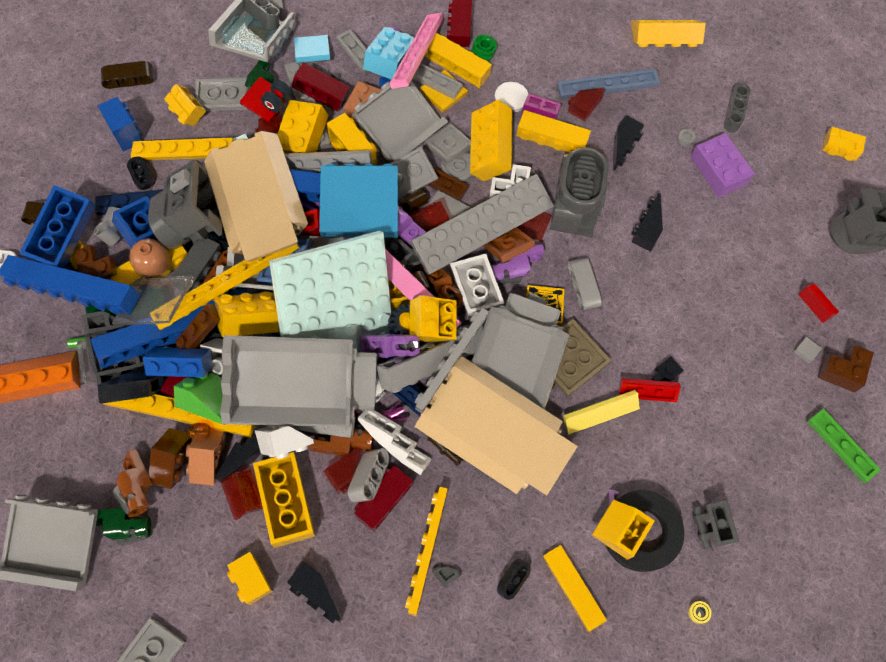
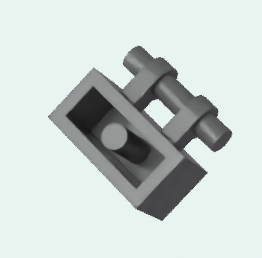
M728 500L706 504L707 514L702 513L701 506L693 508L695 515L693 516L694 523H697L700 533L698 538L699 541H702L704 549L712 548L710 539L716 538L717 546L740 542ZM706 520L711 521L714 532L708 533Z

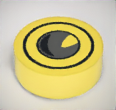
M697 601L689 606L688 614L693 622L702 624L710 620L711 609L705 602Z

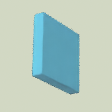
M328 35L294 38L296 63L330 60Z

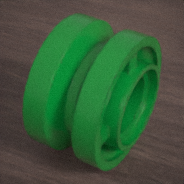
M478 35L474 39L471 52L489 62L494 56L497 43L489 35Z

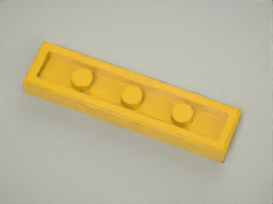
M560 545L543 555V559L587 631L590 632L607 621L562 546Z

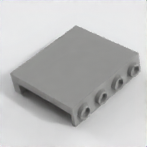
M412 81L409 86L393 89L390 82H387L381 87L382 91L378 94L376 91L368 97L369 101L365 104L360 102L354 107L355 112L352 114L353 118L388 163L410 153L448 122L444 116L441 119L438 117Z
M16 494L14 498L5 499V503L11 504L0 564V579L71 591H78L86 586L98 510L91 509V505L88 504L71 506L68 501L51 503L48 498L32 500L28 499V495Z

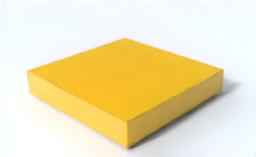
M443 70V71L441 72L442 74H444V75H446V76H448V77H450V78L456 80V79H455L451 74H449L446 70ZM426 85L420 87V92L442 113L468 94V90L463 86L454 100Z

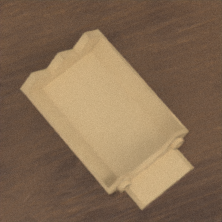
M264 131L254 133L255 137L247 140L241 138L230 142V146L219 149L217 147L211 149L204 160L231 253L242 254L246 262H251L296 245L298 242L296 235H299L308 225L278 134Z
M462 356L454 364L414 426L516 494L521 488L526 489L528 484H530L547 496L578 447L560 435L562 430L559 428L563 421Z

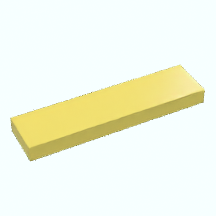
M633 390L563 415L567 434L570 435L640 409L638 393Z

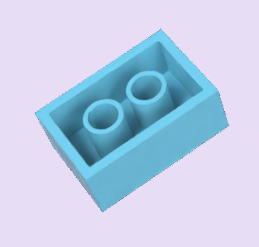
M384 27L365 51L363 69L392 80L415 37L407 33L398 32L390 27Z

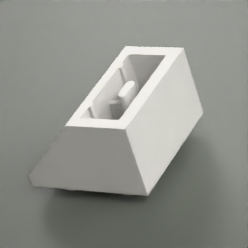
M270 425L255 430L261 454L276 457L277 459L289 456L288 452L294 450L296 452L308 449V445L314 444L313 439L290 426Z

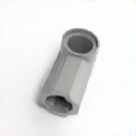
M109 207L103 222L98 224L94 230V234L108 246L116 244L120 239V233L112 222L113 212L120 208Z

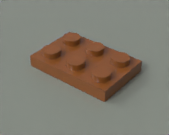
M515 227L482 246L503 263L510 261L521 253L527 252L535 247L533 239Z

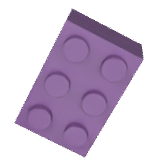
M726 133L697 145L691 155V159L719 198L748 185L755 175Z

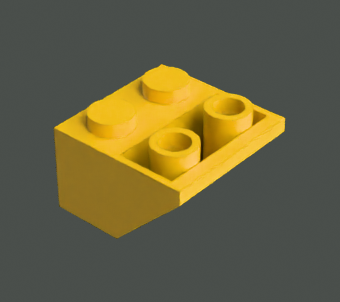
M419 296L410 300V335H415L419 338V341L425 342L456 340V300Z
M613 500L592 533V536L628 560L634 557L655 520L637 508Z

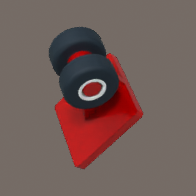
M259 77L242 97L240 104L262 119L270 122L292 96V90L281 80H275L270 84Z

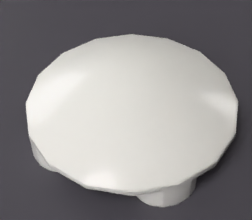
M517 82L503 83L495 92V99H499L515 112L522 110L528 96L527 89Z

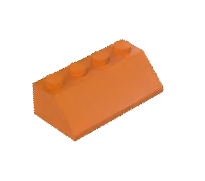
M77 351L0 365V403L80 388Z

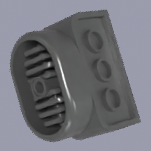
M579 148L563 155L550 230L593 237L594 226L605 204L606 196L604 194L608 185V163L598 151L591 148Z
M195 159L171 173L165 179L163 190L150 199L148 212L150 228L156 238L170 249H177L191 240L194 242L198 239L204 241L208 239L211 231H214L218 236L222 235V221L208 174ZM186 168L190 172L189 185L173 193L170 190L171 176Z
M862 188L860 189L862 197L851 199L849 206H847L848 209L835 217L830 227L836 244L850 254L877 253L886 249V191Z

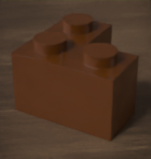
M854 345L845 352L844 359L831 354L822 361L818 378L855 393L865 386L874 352Z
M169 428L152 446L149 478L152 484L172 489L177 482L182 480L184 471L181 468L186 457L187 446L192 443V434Z

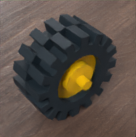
M403 304L392 312L387 325L390 328V334L410 335V304H407L406 307Z

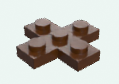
M90 244L74 251L78 269L74 270L75 272L103 279L117 275L113 256L108 255L98 260L95 246Z

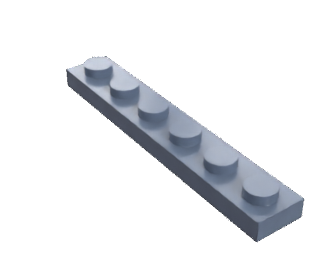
M654 68L557 82V89L560 100L657 87L660 81Z

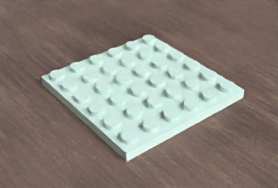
M376 231L269 260L281 337L353 340V348H357V352H361L360 335L390 334V328L387 325L391 315L383 232Z

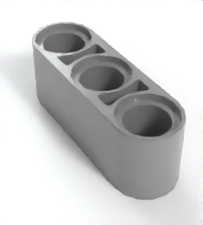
M586 257L568 261V270L580 309L583 311L601 307V296L589 259Z
M380 448L363 453L348 488V497L352 502L371 501L375 498L389 463V454L386 449Z

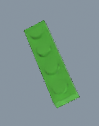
M824 408L807 421L863 483L868 482L881 470Z

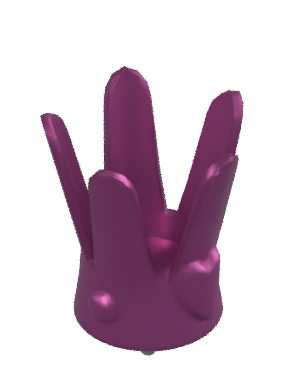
M401 401L390 409L380 412L381 415L395 423L408 420L402 417L393 418L404 411L402 406L393 409Z

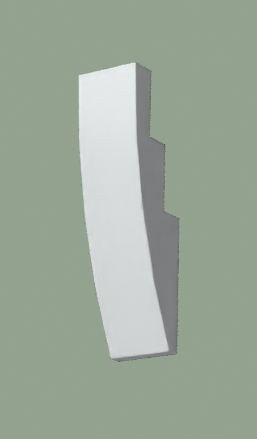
M365 410L358 417V421L369 434L389 453L419 475L424 472L431 458L415 449L417 443L400 433L402 429L400 425L375 410Z

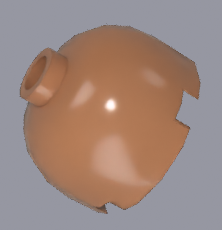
M151 238L136 242L129 254L130 263L135 272L147 278L163 274L171 262L167 248L160 241Z

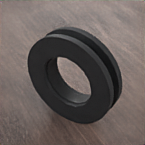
M648 490L632 491L616 500L618 502L653 514L660 522L663 537L660 545L654 551L640 552L637 550L634 557L628 560L606 546L610 555L620 565L638 572H651L669 565L680 553L685 535L684 524L676 507L664 496Z

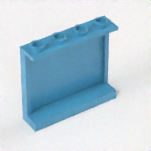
M326 164V166H321L319 227L321 238H354L376 231L383 232L384 238H398V166L392 164H384L383 166H375L373 164H365L364 166Z

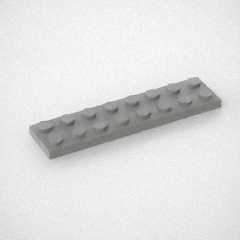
M535 174L411 240L410 243L427 275L554 206L541 180Z

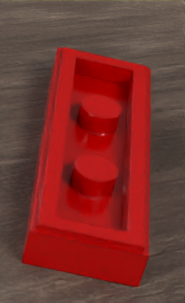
M621 378L618 396L635 390L638 393L639 400L677 402L681 385L678 382Z

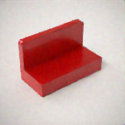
M815 283L808 285L798 294L822 323L839 313L837 308Z

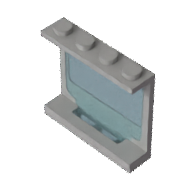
M234 0L208 30L209 45L268 62L272 56H275L278 48H281L284 40L288 39L291 31L295 29L296 20H294V12H291L284 22L279 20L278 29L269 30L245 11L244 0Z

